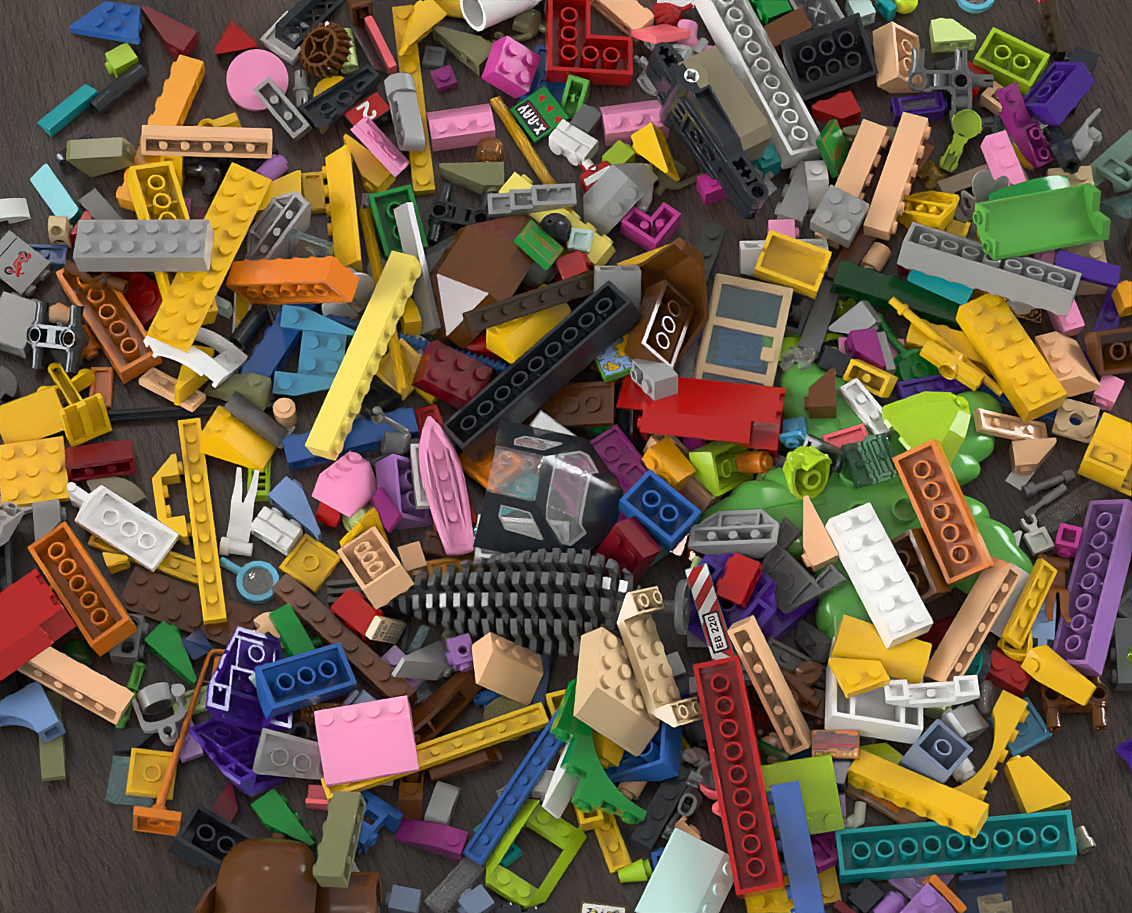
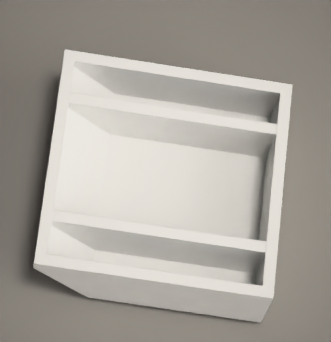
M833 637V639H832V644H831V649H830L829 658L832 657V656H831V652H832V648H833V644H834L835 637ZM827 663L825 730H857L861 736L914 744L919 739L923 731V708L887 704L884 686L847 699ZM889 676L890 680H900Z

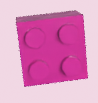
M505 36L493 43L481 78L516 99L529 92L541 56L509 36Z

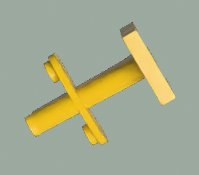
M60 363L50 364L48 372L56 384L54 386L59 399H64L68 405L58 411L69 445L75 447L112 431L101 394L97 393L82 399L78 393L94 383L96 377L93 371L86 368L81 369L70 380ZM41 386L37 391L43 390L51 386Z

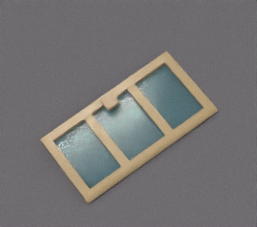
M717 273L708 307L709 319L704 325L693 378L773 387L794 288Z

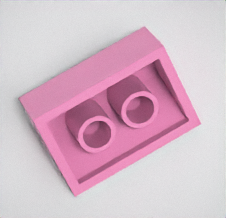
M651 100L599 107V111L602 113L605 145L612 146L618 140L624 144L633 143L631 135L650 122L663 130L665 138H669V128L662 124L659 117L662 107L659 101Z
M489 104L426 113L433 152L496 142L494 119Z
M349 451L319 475L312 497L351 518L371 501L377 492V479L369 461L362 458L360 454Z

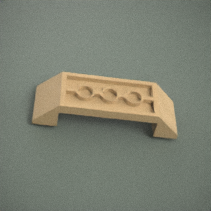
M655 586L626 593L617 625L648 712L672 727L703 719L701 706L696 696L681 700L679 689L672 675L671 666L668 664L664 652V646L660 641L656 624L651 616L652 613L665 608L658 587Z

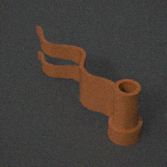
M1037 554L1035 563L1037 559L1043 558L1058 570L1046 595L1045 611L1048 621H1053L1056 593H1059L1061 615L1066 622L1071 623L1069 616V590L1065 587V572L1069 571L1070 560L1069 558L1047 557V554Z

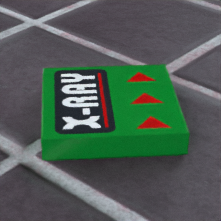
M543 86L510 109L512 115L534 144L551 134L562 119L567 122L570 121L546 86Z

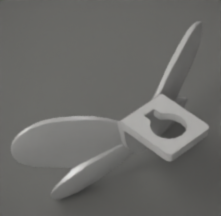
M988 170L977 172L972 179L974 197L966 190L961 191V211L973 219L975 203L989 201L987 195L1008 187L1009 178L1003 175L994 181L992 174ZM966 198L968 199L971 208L967 209L965 204ZM974 221L971 223L967 239L978 242L975 233L977 226Z

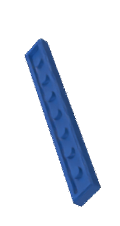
M558 709L462 852L464 856L482 867L565 743L556 739L555 735L549 732Z

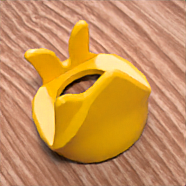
M1030 629L1022 649L1008 647L1006 645L1007 641L1003 638L997 642V645L1009 658L1023 662L1033 647L1032 629Z

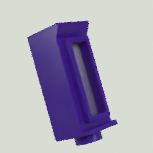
M941 90L937 93L899 98L891 97L889 110L894 112L893 126L899 125L903 112L928 118V121L941 120L944 117L945 111L948 110L947 99L943 98Z

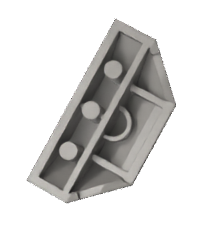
M643 163L612 164L583 196L584 224L589 222L597 229V234L600 236L603 234L607 235L654 184L658 177Z
M293 191L273 197L248 232L245 259L256 261L259 259L276 260V258H287L310 226L311 204L299 192Z
M762 509L718 511L704 519L700 524H695L691 527L688 547L705 555L736 552L748 558H762L777 545L780 525Z

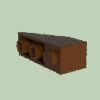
M425 769L400 778L398 806L399 811L403 813L402 819H422Z

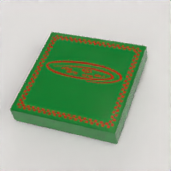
M833 119L829 120L815 143L831 177L835 178L839 177L850 147L837 120Z
M532 219L514 240L544 270H547L564 249Z

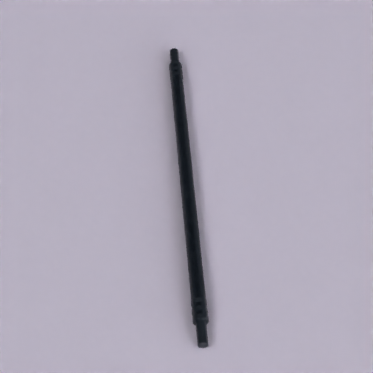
M271 400L264 411H272L273 405L277 400ZM227 402L202 403L193 412L175 405L107 410L110 423L213 415L218 405L224 407Z

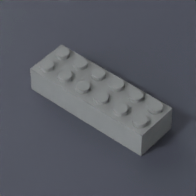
M79 220L73 259L79 272H209L214 232L209 220Z

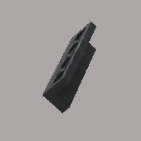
M300 0L276 23L275 38L296 50L304 42L302 38L307 37V31H312L313 25L318 26L320 22L324 23L346 0H338L337 2ZM325 8L326 12L324 14L314 15L315 9ZM303 21H312L313 25L310 27H301ZM299 33V38L295 42L287 37L289 34Z

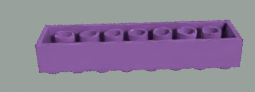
M1129 499L1090 501L1068 585L1071 623L1066 622L1062 615L1060 616L1052 647L1053 651L1083 676H1102L1132 555V502Z

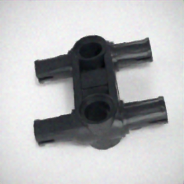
M441 183L437 199L433 201L429 208L428 225L430 227L426 238L427 244L434 246L439 243L442 229L457 232L458 229L467 225L477 224L478 221H491L493 217L488 215L487 194H493V192L483 191L479 207L449 202L453 186L449 183ZM439 212L444 213L442 216L435 215Z
M36 302L35 321L27 328L25 334L26 340L30 348H32L30 368L45 369L46 349L49 347L64 349L66 352L64 372L79 373L80 353L89 343V335L83 326L84 306L70 305L69 323L65 327L50 325V303Z

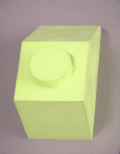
M945 18L931 20L929 35L932 53L954 51L955 48H960V51H962V48L974 50L976 35L958 22Z

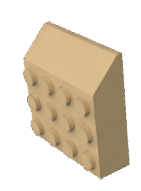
M600 627L581 635L573 716L637 757L659 729L660 719L647 710L624 642L605 628Z

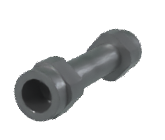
M1066 468L1054 477L1035 484L1032 481L1026 483V485L1021 486V490L1026 499L1032 498L1044 489L1060 483L1064 485L1076 480V476L1072 468Z

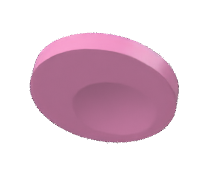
M260 49L245 51L238 55L229 66L226 78L228 92L231 98L244 109L256 112L269 110L254 93L253 89L269 76L280 90L286 94L288 87L286 67L271 52Z

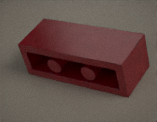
M132 439L65 448V467L69 483L136 474L135 452Z

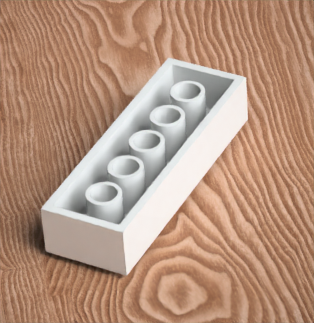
M869 502L830 518L825 529L886 648L889 649L927 633L933 621L871 503Z

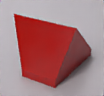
M230 20L214 47L215 54L257 47V42L255 38Z

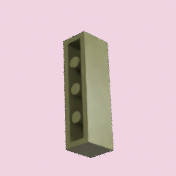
M333 791L332 799L328 801L327 821L323 823L322 842L318 844V860L313 865V876L320 887L348 888L366 808V802L361 792Z

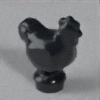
M207 157L200 159L196 163L190 162L185 166V173L189 177L199 178L204 183V186L201 187L203 195L211 196L213 193H216L215 189L222 181L223 173L221 167L227 166L230 157Z

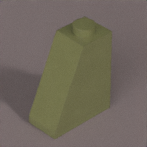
M123 137L67 141L66 160L92 178L133 166L136 151L135 146Z

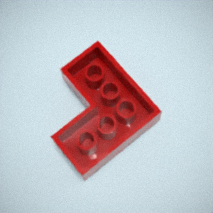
M547 0L545 82L567 83L569 74L590 80V84L629 87L633 75V37L591 35L590 0Z

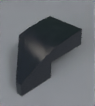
M141 727L114 729L113 752L122 754L131 752L132 748L147 749V744L155 735L158 736L159 733H144Z

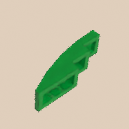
M289 603L269 613L268 618L279 633V639L290 657L315 650L313 643Z

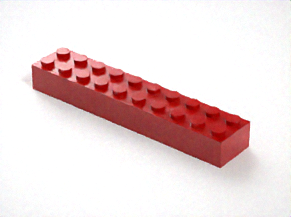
M738 655L694 664L693 670L736 895L739 899L784 891L786 887L742 661Z

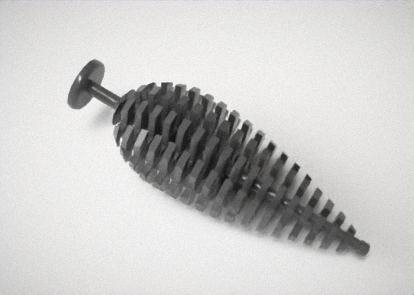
M553 548L552 553H548L546 549H538L536 553L527 550L523 551V553H518V556L516 552H509L504 554L503 558L501 554L491 555L488 561L485 557L476 558L474 563H472V560L461 561L462 573L459 572L456 563L448 564L447 573H443V575L442 567L434 568L433 574H429L428 581L427 571L419 572L415 577V581L412 575H409L414 585L409 587L406 592L391 599L387 605L396 609L398 604L396 600H399L401 613L410 616L413 609L415 611V618L422 621L423 617H427V612L429 611L428 621L430 624L437 626L438 618L442 619L443 628L454 631V620L455 628L459 634L471 633V636L476 639H481L489 632H492L511 642H515V645L529 646V650L532 653L538 654L539 648L544 649L545 655H553V650H559L560 656H567L568 651H573L574 649L573 654L577 657L580 653L581 635L600 627L605 628L612 634L615 633V630H618L619 638L623 641L617 621L626 593L633 591L634 577L632 573L624 568L622 570L625 575L623 581L620 566L612 558L608 559L605 566L604 555L597 553V556H592L591 558V552L582 549V554H576V550L573 548H568L567 553L562 554L560 548ZM679 580L676 586L675 599H662L665 608L654 613L674 614L676 633L686 635L690 619L689 580ZM638 585L637 590H641L640 585Z

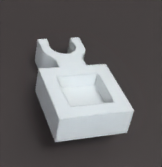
M1033 514L1030 517L1031 525L1026 524L1024 518L1020 520V525L1023 530L1028 532L1024 534L1023 539L1034 557L1037 554L1053 549L1055 545L1045 526L1038 529L1037 519Z

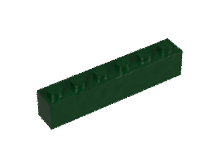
M840 260L830 290L831 293L860 302L868 301L872 306L897 313L898 311L888 303L894 296L903 304L909 305L908 308L920 319H925L935 325H946L953 330L957 329L959 324L956 321L959 306H961L960 304L912 282L900 280L894 275H885L878 273L875 269L863 268L853 262Z

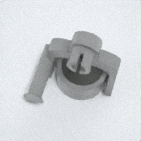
M160 682L140 690L136 696L138 703L136 698L131 701L143 732L148 734L158 732L163 744L171 746L176 744L179 736L176 725L183 722L186 716L184 708L187 703L184 695L185 687L178 683L172 684V688H170L168 683ZM175 696L179 706V710L175 714L157 722L150 723L144 721L141 711L144 715L161 713L175 704Z

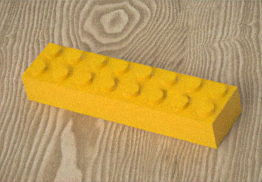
M172 161L129 167L126 181L138 220H190ZM154 272L162 300H164L177 272ZM215 299L202 325L215 322L218 313Z

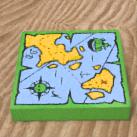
M630 332L623 334L594 359L605 383L630 374L632 359L623 352Z

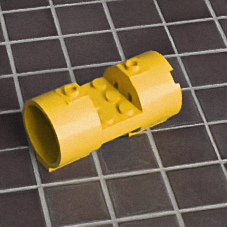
M1104 412L1077 474L1132 497V423Z

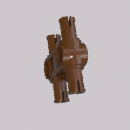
M70 259L64 265L65 273L80 277L93 290L98 291L110 288L123 294L128 291L129 281L113 276L115 272H79L76 263Z
M1087 676L1088 680L1096 686V689L1084 706L1041 684L1039 688V705L1046 714L1048 732L1054 733L1061 730L1060 713L1088 712L1092 713L1095 731L1107 730L1106 711L1108 710L1109 690L1102 682L1101 676ZM1093 696H1099L1101 699H1096ZM1047 697H1053L1055 700H1050Z

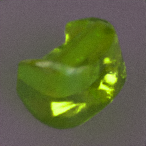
M849 298L845 303L840 299L838 301L840 306L834 310V313L842 317L857 304L853 298Z

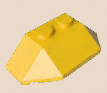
M925 191L908 197L905 196L903 200L905 207L902 215H898L897 220L907 229L910 228L912 222L945 231L946 227L953 220L960 197L956 194L938 191Z

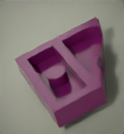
M833 831L810 835L817 873L838 865Z

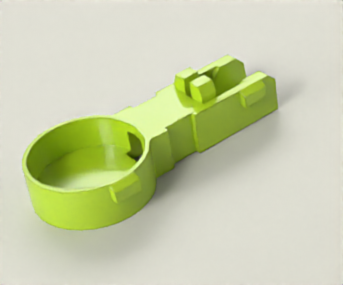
M962 110L953 115L951 119L954 131L953 139L941 157L938 167L953 173L959 164L957 162L963 152L964 144L967 143L969 138L981 133L983 129L981 127V118L973 110Z

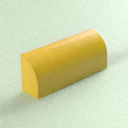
M844 614L837 629L831 656L835 658L881 661L888 676L900 680L907 679V682L917 684L921 682L932 644L913 638L887 649L874 624Z

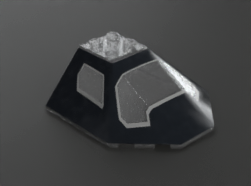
M500 420L495 439L496 446L473 548L500 554L516 552L517 556L518 553H523V551L527 550L536 553L538 549H546L548 553H552L553 548H560L561 554L567 553L568 548L575 549L576 554H582V549L591 550L597 544L604 541L618 522L620 512L618 510L619 500L623 497L624 490L590 441L582 437Z

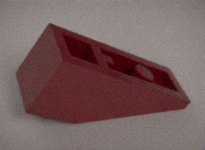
M143 4L141 9L144 20L168 53L178 59L179 55L189 57L199 43L197 31Z

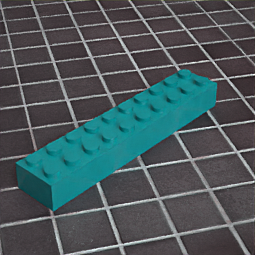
M1071 810L991 816L987 818L976 838L962 835L957 830L948 826H942L936 821L836 830L834 834L838 855L839 884L863 882L866 878L870 881L925 877L932 874L937 876L971 871L983 872L990 869L1006 870L1074 864L1078 855Z

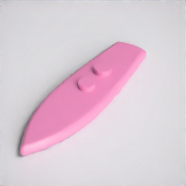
M428 416L422 429L419 447L423 486L446 554L452 556L464 555L474 551L475 547H473L474 536L471 511L463 469L456 449L448 435L431 416Z

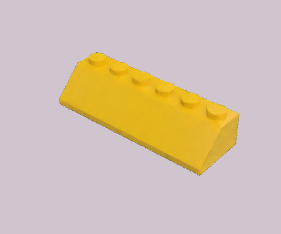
M344 145L325 157L326 166H322L323 179L328 181V185H324L325 198H329L330 204H326L327 217H331V223H327L328 235L333 236V242H329L330 255H335L343 266L353 268L357 273H363L350 145Z

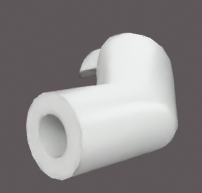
M856 801L854 814L843 818L845 829L859 828L864 824L866 814L865 802Z

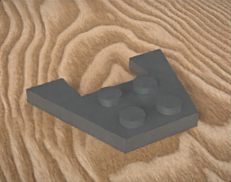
M786 517L783 518L779 526L777 545L764 558L762 572L776 582L777 607L784 614H789L849 579L832 563L816 579L787 550L802 532Z

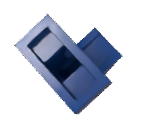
M364 790L361 793L366 802V808L356 848V853L361 854V852L366 854L368 847L374 845L379 837L377 832L381 827L384 826L395 833L403 817V813L368 790ZM367 816L375 820L372 826L364 821Z

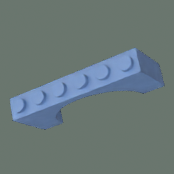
M37 681L26 685L25 688L6 696L0 701V727L7 725L28 727L37 732L45 744L66 733L47 691Z

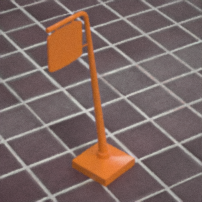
M213 649L207 653L156 804L152 808L134 806V831L176 836L181 829L182 812L166 810L165 803L202 682H210L203 681L210 657L215 653L223 654L225 649ZM222 656L215 657L212 676Z

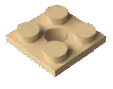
M1065 398L1063 406L1057 410L1051 433L1090 444L1100 407ZM1077 418L1081 424L1073 425L1069 419Z

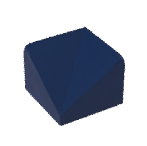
M201 629L188 634L182 640L192 660L206 654L212 648Z

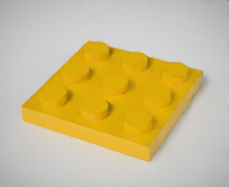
M63 436L0 445L1 503L5 501L12 502L19 508L31 507L34 502L58 499L60 502L71 501L67 489L69 480L65 467V443Z

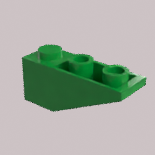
M273 788L251 804L253 812L267 830L273 833L285 834L286 839L303 842L312 852L316 850L314 841H316L315 836L309 829L304 830L300 824L303 822L301 817L295 810L293 812L290 811L287 806L289 801L282 792L278 794Z

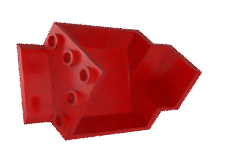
M631 374L624 377L616 407L643 411V415L638 416L637 429H639V433H641V437L644 438L646 443L652 434L740 443L741 447L768 450L771 457L779 458L781 445L779 434L782 433L786 388L678 377V394L654 401L632 380Z
M36 568L0 592V681L76 627V623Z

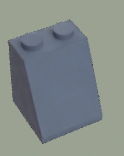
M937 718L912 745L898 765L944 785L972 752L973 748Z

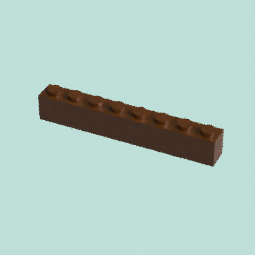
M286 573L271 587L274 599L282 606L289 603L301 624L315 637H319L325 646L340 642L351 670L383 699L407 695L410 706L418 700L416 690L406 680L394 677L392 675L394 670L291 575Z

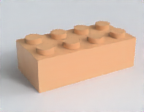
M375 526L337 550L376 610L387 605L391 599L406 592L409 587L414 585L410 576Z

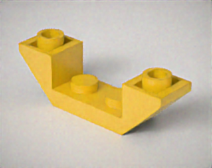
M172 454L152 478L157 519L165 526L177 532L180 542L189 545V536H193L191 522H186L185 515L172 517L171 507L166 505L165 498H169L167 485L181 483L180 475L184 474L182 461L178 462L176 454Z

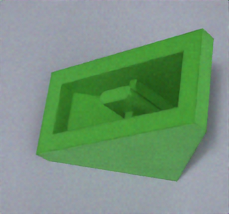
M572 74L568 76L560 105L570 119L574 118L583 103L586 104L590 94V80Z

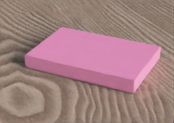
M365 116L350 129L394 177L410 163L368 116Z

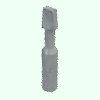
M1064 484L1059 485L1042 497L1040 502L1026 509L1023 512L1026 518L1065 493L1067 487Z

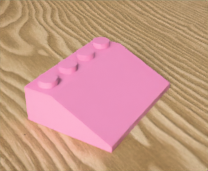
M407 695L314 711L326 787L419 771L411 706Z

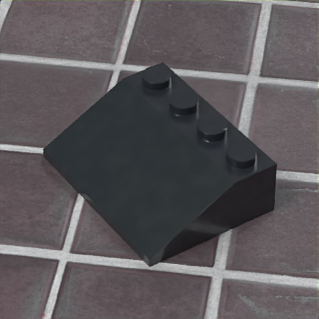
M859 12L780 41L785 69L802 101L879 73Z

